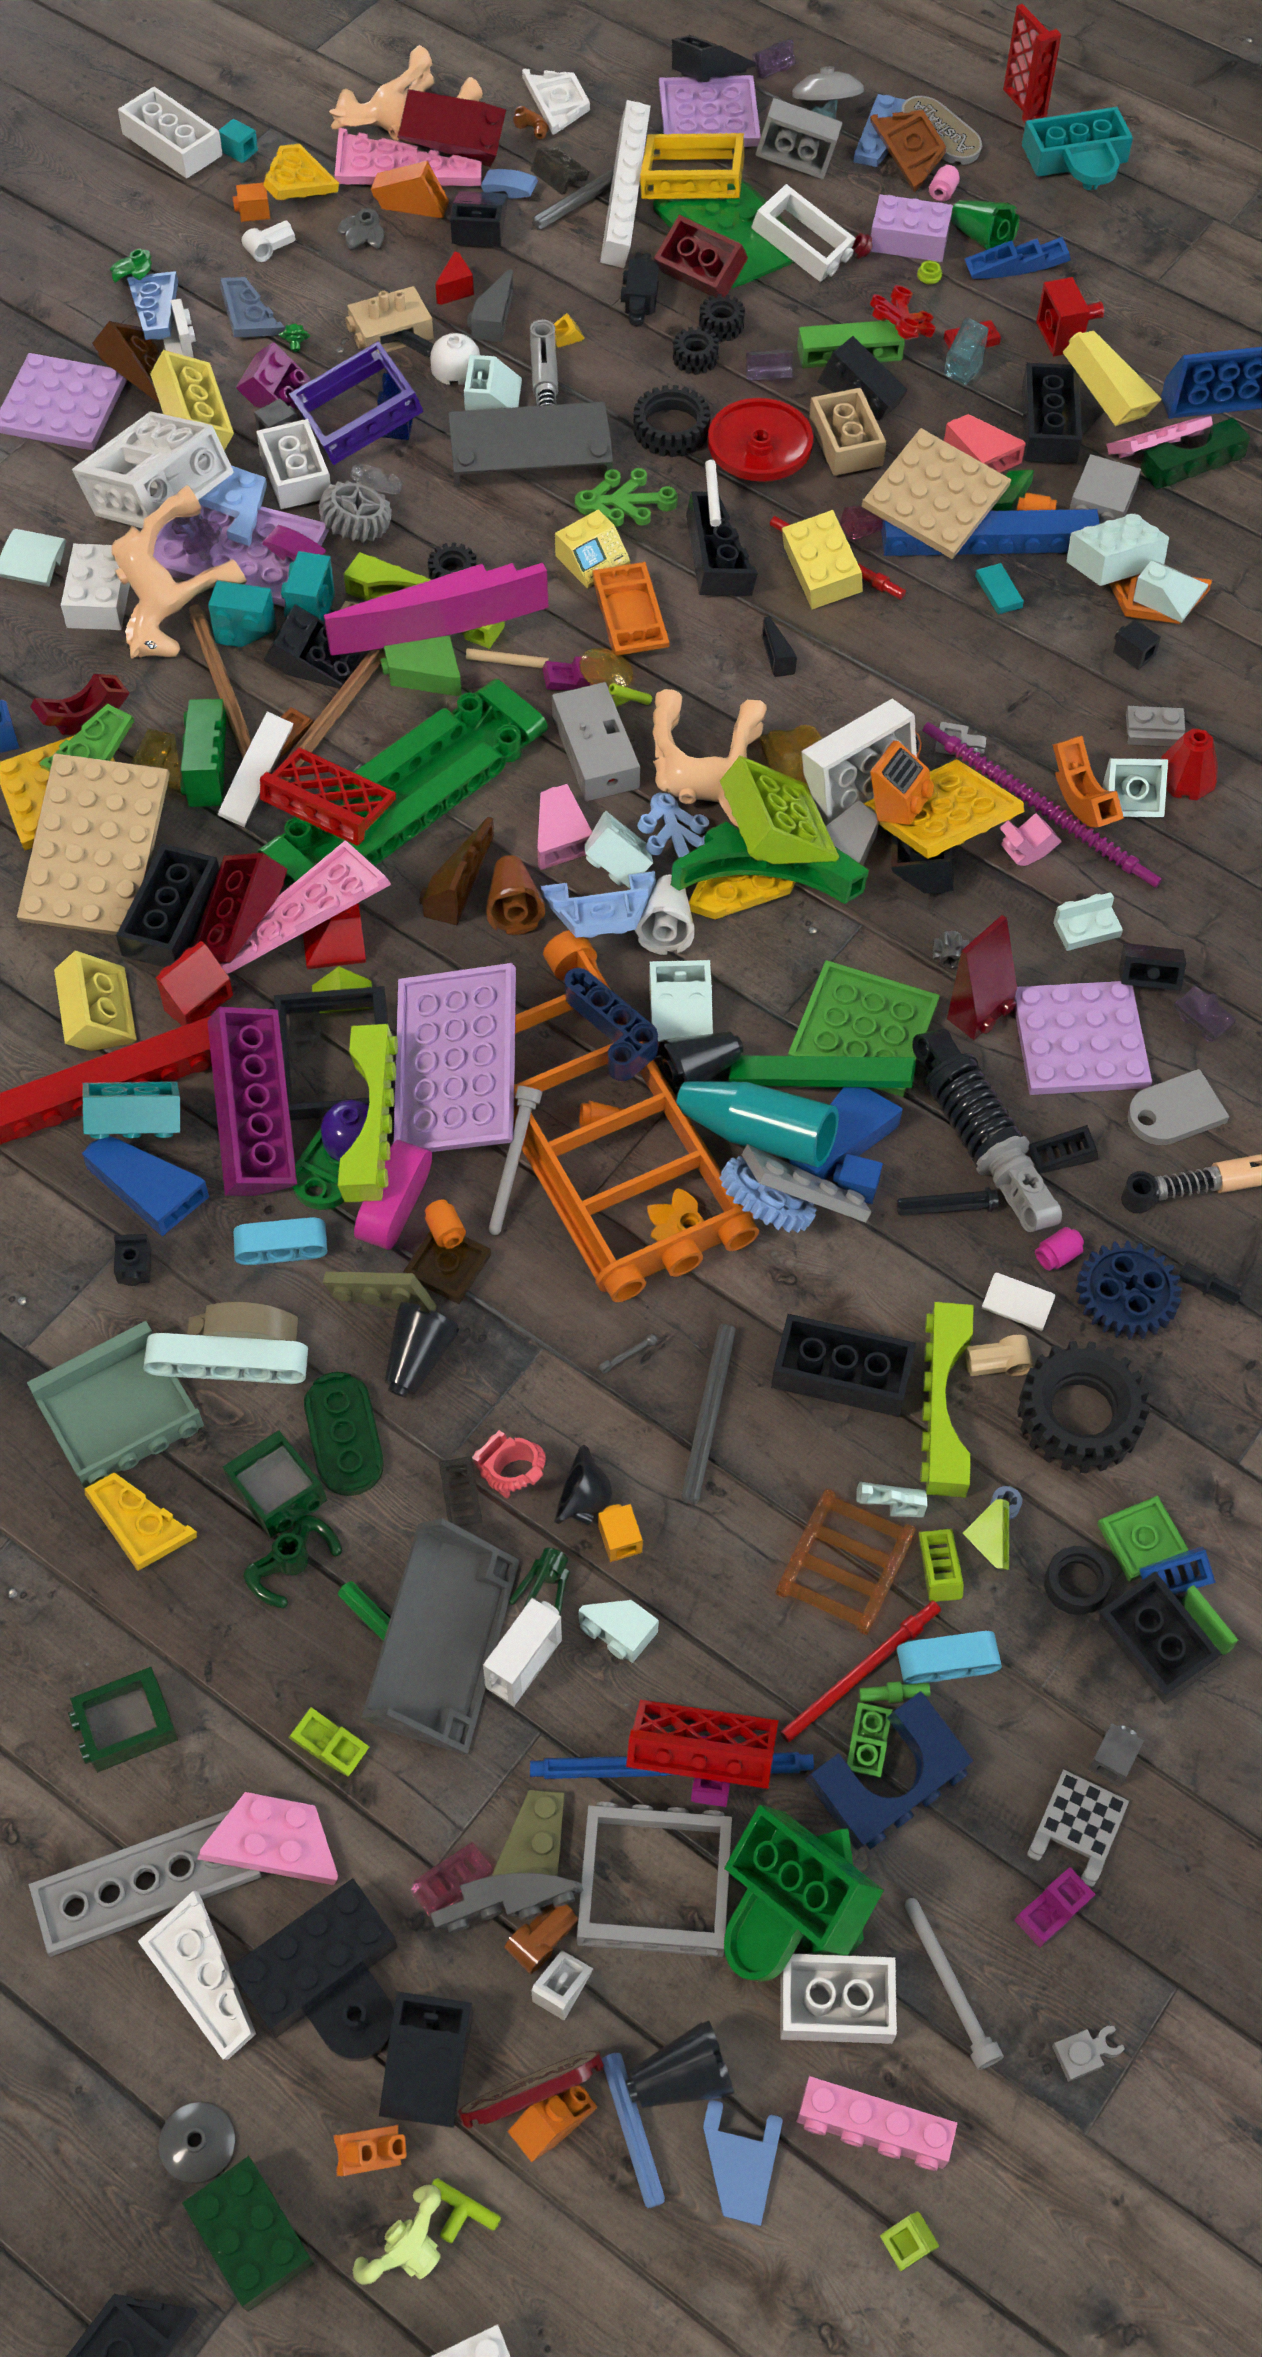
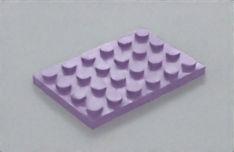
M201 505L200 514L194 517H182L180 521L173 519L161 529L157 535L153 557L169 571L172 577L182 580H190L212 567L222 565L234 559L247 580L245 585L271 588L273 604L285 607V599L281 598V588L283 582L288 581L289 565L294 560L288 556L283 561L262 544L263 541L277 525H281L303 534L321 546L329 529L325 528V523L261 506L256 517V527L252 532V542L250 546L228 539L227 529L234 522L235 517Z
M512 963L398 979V1054L396 1055L394 1142L401 1140L431 1152L512 1142L514 1130L516 967Z

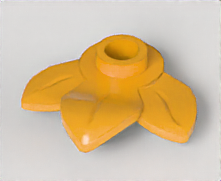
M679 1188L674 1191L671 1204L647 1206L649 1219L656 1226L651 1232V1237L656 1241H661L685 1230L686 1228L684 1227L686 1225L694 1226L704 1221L703 1217L698 1213L696 1199L688 1192Z

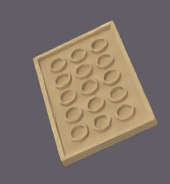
M54 753L17 914L19 921L112 935L117 934L150 868L170 775L168 769Z

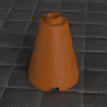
M514 855L503 856L495 863L486 906L487 921L495 930L497 928L505 930L508 935L525 934L534 930L538 926L539 920L545 916V903L523 861Z

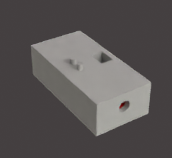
M606 682L553 694L552 717L585 802L639 789L640 765L612 696L608 691Z

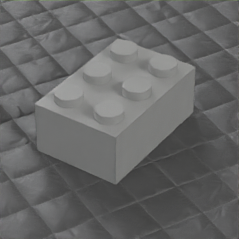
M773 98L755 156L824 180L843 122Z

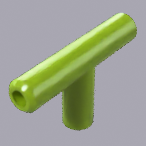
M614 683L609 686L608 691L611 695H614L612 699L616 707L629 701L644 705H650L652 702L650 694Z
M439 2178L433 2181L431 2185H435L440 2190L441 2199L455 2207L440 2233L441 2239L448 2243H453L467 2216L492 2231L497 2229L501 2216Z

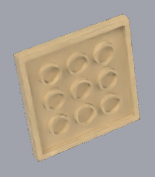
M920 428L863 499L862 507L953 559L1010 486L1011 479Z

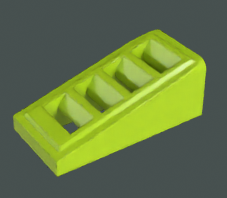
M943 1529L919 1532L929 1601L939 1602L962 1599L964 1583L953 1530ZM947 1544V1547L929 1549V1545ZM949 1557V1559L931 1560L933 1558ZM951 1570L948 1573L934 1574V1572Z

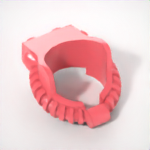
M500 1430L495 1435H492L488 1442L481 1449H478L472 1457L477 1469L481 1471V1477L486 1479L488 1485L505 1498L511 1496L510 1491L521 1490V1487L524 1486L525 1488L529 1483L534 1485L543 1476L542 1470L546 1463L545 1452L538 1444L523 1438H515L514 1440L509 1437L507 1439L505 1433ZM525 1460L532 1463L533 1467L525 1475L522 1474L512 1478L500 1476L503 1468L510 1462Z

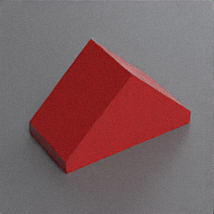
M454 251L435 283L437 304L443 305L474 295L473 274L459 252Z

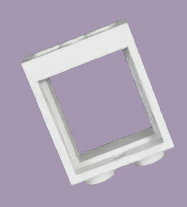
M532 1598L483 1664L486 1688L512 1706L516 1705L562 1641L561 1616H559V1611L553 1605L545 1601L539 1603Z

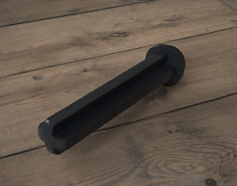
M985 1187V1191L908 1197L897 1200V1212L900 1216L987 1209V1212H992L993 1208H998L996 1189L991 1190L990 1187Z

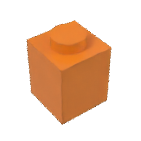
M264 182L236 185L237 196H233L235 212H240L241 222L270 219L267 189L264 187Z

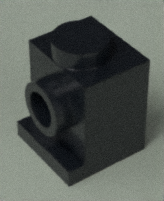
M147 1234L114 1235V1275L117 1283L127 1286L150 1283L152 1249Z

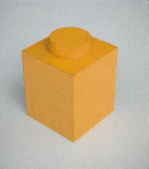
M620 1504L611 1505L605 1508L603 1512L598 1513V1527L610 1562L642 1553L643 1539L631 1504L625 1506Z

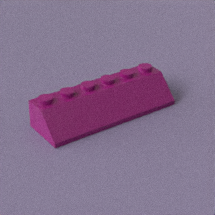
M218 1007L207 1022L225 1196H257L293 1187L297 1184L278 1009Z

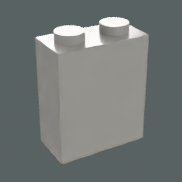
M1090 454L1073 494L1070 510L1097 509L1100 524L1107 520L1125 517L1136 491L1141 469Z

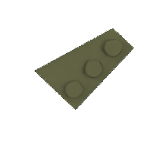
M326 1271L322 1282L332 1296L340 1301H352L396 1310L399 1308L400 1303L407 1302L421 1306L419 1311L428 1313L431 1310L435 1311L437 1306L413 1273Z
M528 1791L492 1876L511 1873H539L558 1876L565 1798L563 1792Z

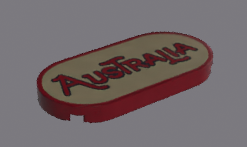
M597 2050L588 2051L566 2058L470 2101L458 2111L462 2126L472 2128L474 2126L472 2120L477 2119L479 2125L494 2122L585 2082L593 2075L592 2068H595L596 2072H600L603 2069L604 2063L600 2052Z

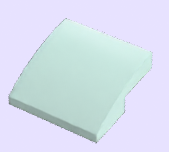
M14 528L0 555V577L50 587L55 565L60 566L66 539Z

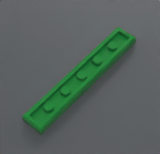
M741 1055L740 1060L731 1066L729 1082H749L760 1086L912 1088L916 1063L915 1057Z

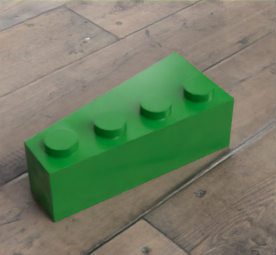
M223 699L189 700L188 711H184V726L186 730L183 733L180 787L182 796H187L189 807L222 806L224 801L227 716Z

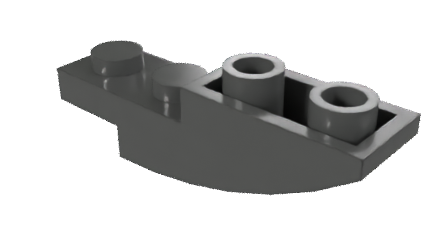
M539 1873L495 1875L460 1885L464 1900L431 1913L435 1928L448 1929L449 1934L468 1928L470 1926L468 1921L481 1916L482 1920H487L503 1913L502 1907H505L507 1915L516 1918L520 1917L521 1921H525L540 1915V1908L552 1903L554 1907H560L575 1901L574 1895L584 1890L581 1883L553 1875Z

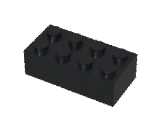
M1026 363L1022 384L1024 442L1026 443L1024 450L1025 461L1077 463L1082 442L1079 374L1070 364Z
M161 844L116 934L122 956L161 967L170 966L188 949L206 909L219 871L217 857Z
M787 1314L774 1366L771 1388L900 1417L916 1343Z

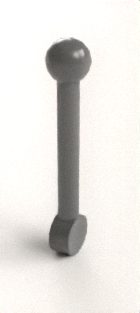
M653 1333L647 1334L642 1342L614 1359L604 1361L599 1366V1370L602 1374L609 1372L613 1366L644 1347L655 1345L657 1343V1336Z

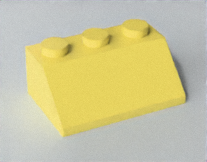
M75 950L54 969L65 1044L88 1051H95L134 1043L137 1039L125 967Z

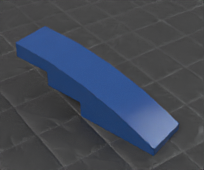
M1063 236L1042 245L1039 244L1038 239H1034L1015 247L1011 240L965 258V263L972 279L1022 275L1071 261Z

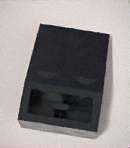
M692 35L672 39V69L681 72L682 76L694 77L698 82H709L710 78L728 77L729 73L732 72L744 73L748 68L756 66V62Z
M459 191L453 201L450 218L452 244L501 247L508 194Z
M295 604L284 619L263 661L286 675L340 689L358 667L365 651L331 655L325 622Z
M397 1992L390 2029L379 2117L454 2128L474 2013L472 2003Z

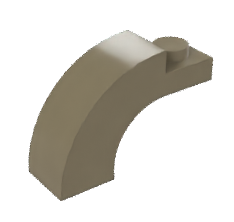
M249 1302L216 1303L206 1305V1313L189 1317L187 1335L296 1341L298 1317L285 1310L264 1304Z

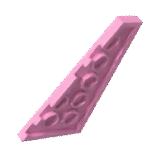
M339 128L335 165V179L339 184L372 185L376 174L379 172L428 161L441 186H481V161L456 155L450 158L439 156V151L430 149L429 153L419 151L418 146L385 138L378 141L368 139V134L359 132L358 136L348 134L347 129Z
M345 840L278 896L232 962L220 964L226 974H229L390 886L391 883L384 874Z

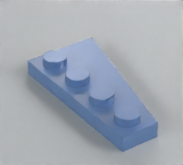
M877 95L854 153V163L877 167L886 157L889 151L871 124L870 116L878 114V118L892 117L893 113L901 112L902 105L906 100L890 95Z
M176 271L148 274L142 280H137L133 276L127 277L145 339L162 340L166 337H171L174 317L171 300L176 299L178 287Z

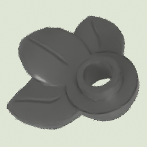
M370 208L360 210L356 216L345 218L337 229L338 233L346 234V243L349 250H354L366 241L373 248L379 249L384 240V230L379 225V215Z

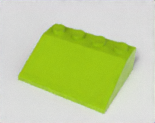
M739 755L721 778L720 783L724 790V796L731 807L732 815L739 826V832L746 843L749 855L758 861L764 860L772 864L837 861L839 855L807 784Z

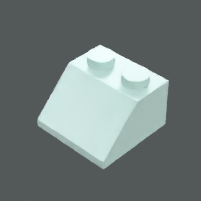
M607 811L602 814L584 845L588 862L598 869L602 866L609 872L608 876L619 886L625 884L630 888L628 875L644 873L653 864L652 854L646 850L647 843Z

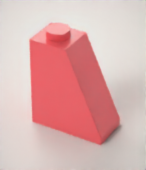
M969 414L946 424L944 437L946 443L1001 473L1022 463L1026 445L1023 440Z

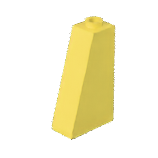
M1094 330L1086 333L1078 332L1070 338V344L1063 351L1064 355L1115 426L1146 417L1162 400Z

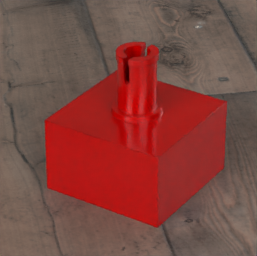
M1073 277L1044 282L1036 323L1053 357L1064 355L1063 351L1070 344V338L1076 333H1086L1088 320L1103 318L1104 306L1101 301L1086 304Z

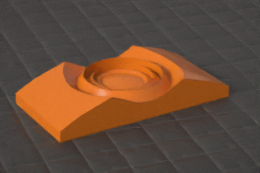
M646 562L592 570L598 604L603 613L608 639L615 656L670 646Z

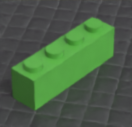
M889 320L799 327L797 348L802 368L825 367L832 353L854 336L879 362L902 360L905 339L898 335L895 325Z

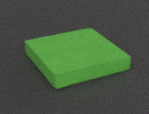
M1158 1496L1102 1518L1097 1523L1129 1583L1141 1578L1139 1568L1189 1551Z

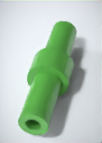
M901 1681L887 1682L886 1686L859 1688L860 1702L888 1700L889 1704L902 1703L903 1699L912 1698L920 1691H922L925 1697H930L929 1682L902 1685Z

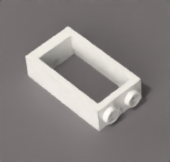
M787 184L757 211L751 227L820 282L828 275L831 277L837 271L842 261L846 263L854 252L851 248L856 238ZM784 210H787L833 246L835 250L825 258L775 218Z

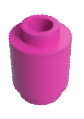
M1063 1227L1040 1242L1039 1248L1035 1250L1036 1258L1041 1266L1048 1271L1053 1268L1059 1269L1083 1253L1084 1240L1077 1230Z

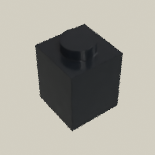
M1134 619L1127 626H1122L1115 634L1114 639L1116 642L1113 653L1139 670L1156 656L1161 637Z

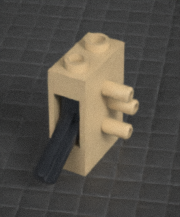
M414 286L391 293L381 291L377 297L347 305L349 316L345 318L349 332H354L355 341L359 349L362 348L364 350L379 341L386 352L408 346L422 355L430 357L434 344L427 340L434 338L433 321Z

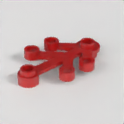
M895 285L890 295L892 298L891 303L880 295H873L870 305L874 308L872 316L880 321L889 320L895 325L900 337L911 340L912 338H917L919 334L926 337L933 336L936 327L931 324L933 316L930 313L920 311L919 313L909 314L907 305L913 295L909 289Z

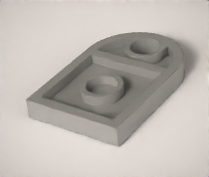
M1200 1069L1141 1090L1132 1099L1128 1110V1123L1132 1131L1143 1141L1154 1145H1169L1226 1124L1229 1119L1228 1113ZM1147 1116L1153 1120L1154 1124L1149 1126L1143 1125L1138 1118Z

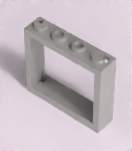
M598 1802L596 1806L588 1805L582 1887L584 1891L581 1892L577 1946L723 1957L729 1872L724 1867L730 1858L732 1817L724 1816L723 1812L716 1810H707L703 1814H691L689 1810L680 1807L668 1808L666 1812L653 1811V1807L641 1804L633 1805L632 1809L617 1808V1804L612 1802ZM598 1823L720 1833L714 1933L590 1923Z

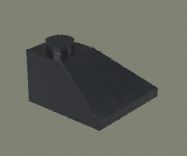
M892 835L891 870L894 874L924 894H942L947 891H954L952 847L941 852L938 856L927 859L895 835Z

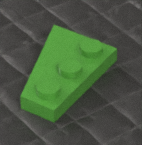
M107 704L82 725V730L69 741L66 739L60 744V749L55 753L111 761L135 720L133 716ZM54 754L50 758L45 757L39 763L41 768L50 772Z

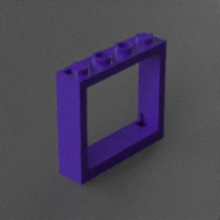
M379 341L289 393L303 420L308 419L315 438L333 465L424 412L414 390ZM384 368L401 393L325 437L309 412Z

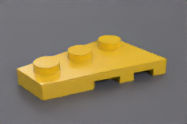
M112 1473L85 1488V1496L137 1571L197 1538V1531L188 1525L185 1527L173 1518L172 1513L165 1508L160 1509L146 1499L144 1493L116 1473Z

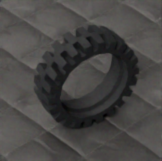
M663 385L661 391L658 387L652 388V393L647 391L644 393V397L640 396L634 406V436H636L638 443H642V447L645 450L649 448L653 454L659 451V456L665 457L666 453H670V457H676V453L679 452L680 456H686L687 450L690 453L695 452L696 447L700 449L703 446V442H706L708 439L710 427L709 405L705 402V398L702 395L698 397V392L694 390L690 393L687 387L679 390V385H673L672 389H669L668 385ZM679 410L691 415L697 423L685 431L664 432L655 429L646 420L659 411Z

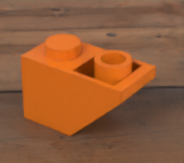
M579 2084L529 2106L508 2130V2133L529 2160L533 2162L560 2143L588 2118L598 2106L590 2098L588 2092Z

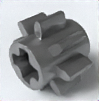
M956 931L942 933L940 939H934L933 959H940V964L946 968L958 967L961 950L969 944V940H962V935Z

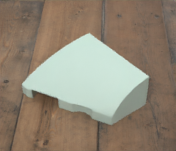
M859 1482L857 1486V1502H860V1504L890 1505V1516L924 1517L927 1508L925 1490Z

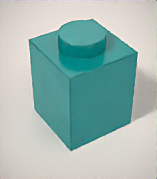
M233 118L219 129L222 153L243 163L258 151L256 132L249 126Z

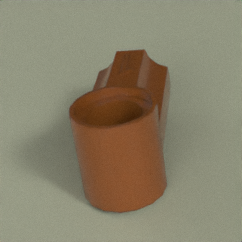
M552 1903L529 1925L526 1923L510 1937L504 1948L531 1975L548 1960L553 1953V1948L578 1924L579 1918L568 1905L554 1907Z

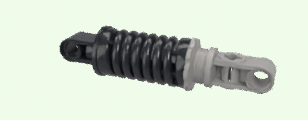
M946 1029L915 1035L912 1041L913 1052L928 1073L924 1086L938 1103L946 1119L950 1121L951 1127L956 1131L957 1137L961 1140L962 1145L967 1149L969 1156L975 1163L978 1173L980 1175L993 1176L992 1180L995 1186L1000 1188L1007 1203L1012 1207L1022 1227L1027 1232H1034L1058 1225L1062 1218L1060 1205L1053 1198L1042 1177L1035 1170L1031 1158L1025 1155L1029 1149L1030 1142L1020 1129L1015 1126V1121L1009 1117V1112L1003 1107L1002 1101L997 1098V1093L991 1089L990 1082L985 1080V1074L980 1071L981 1069L976 1057L970 1053L961 1054L951 1034Z

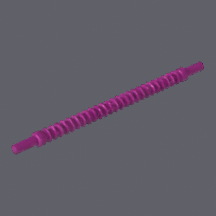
M927 722L923 727L922 731L941 743L945 751L950 754L955 753L956 758L962 757L963 763L968 761L969 767L975 766L976 772L981 770L982 775H988L989 780L994 779L996 785L1002 784L1001 788H1008L1010 794L1014 792L1015 797H1021L1023 803L1028 802V807L1034 806L1036 812L1042 811V816L1048 815L1049 821L1054 819L1055 825L1061 824L1062 830L1067 828L1068 834L1074 833L1075 839L1082 838V843L1088 842L1089 848L1094 846L1095 852H1102V857L1108 856L1110 862L1115 860V865H1121L1122 870L1127 874H1135L1154 888H1157L1161 883L1162 878L1141 865L1137 857L1134 855L1128 856L1127 851L1121 852L1120 846L1115 848L1114 842L1108 843L1107 837L1100 838L1099 832L1094 834L1093 828L1087 829V824L1081 825L1080 819H1073V814L1068 816L1066 815V810L1060 811L1059 805L1054 807L1053 801L1047 802L1046 796L1041 798L1040 792L1034 793L1032 787L1026 788V783L1020 784L1019 778L1014 780L1013 774L1007 775V770H1000V765L994 766L993 761L987 762L986 756L980 757V752L974 753L973 747L968 749L967 743L961 744V739L957 736H949L930 722Z

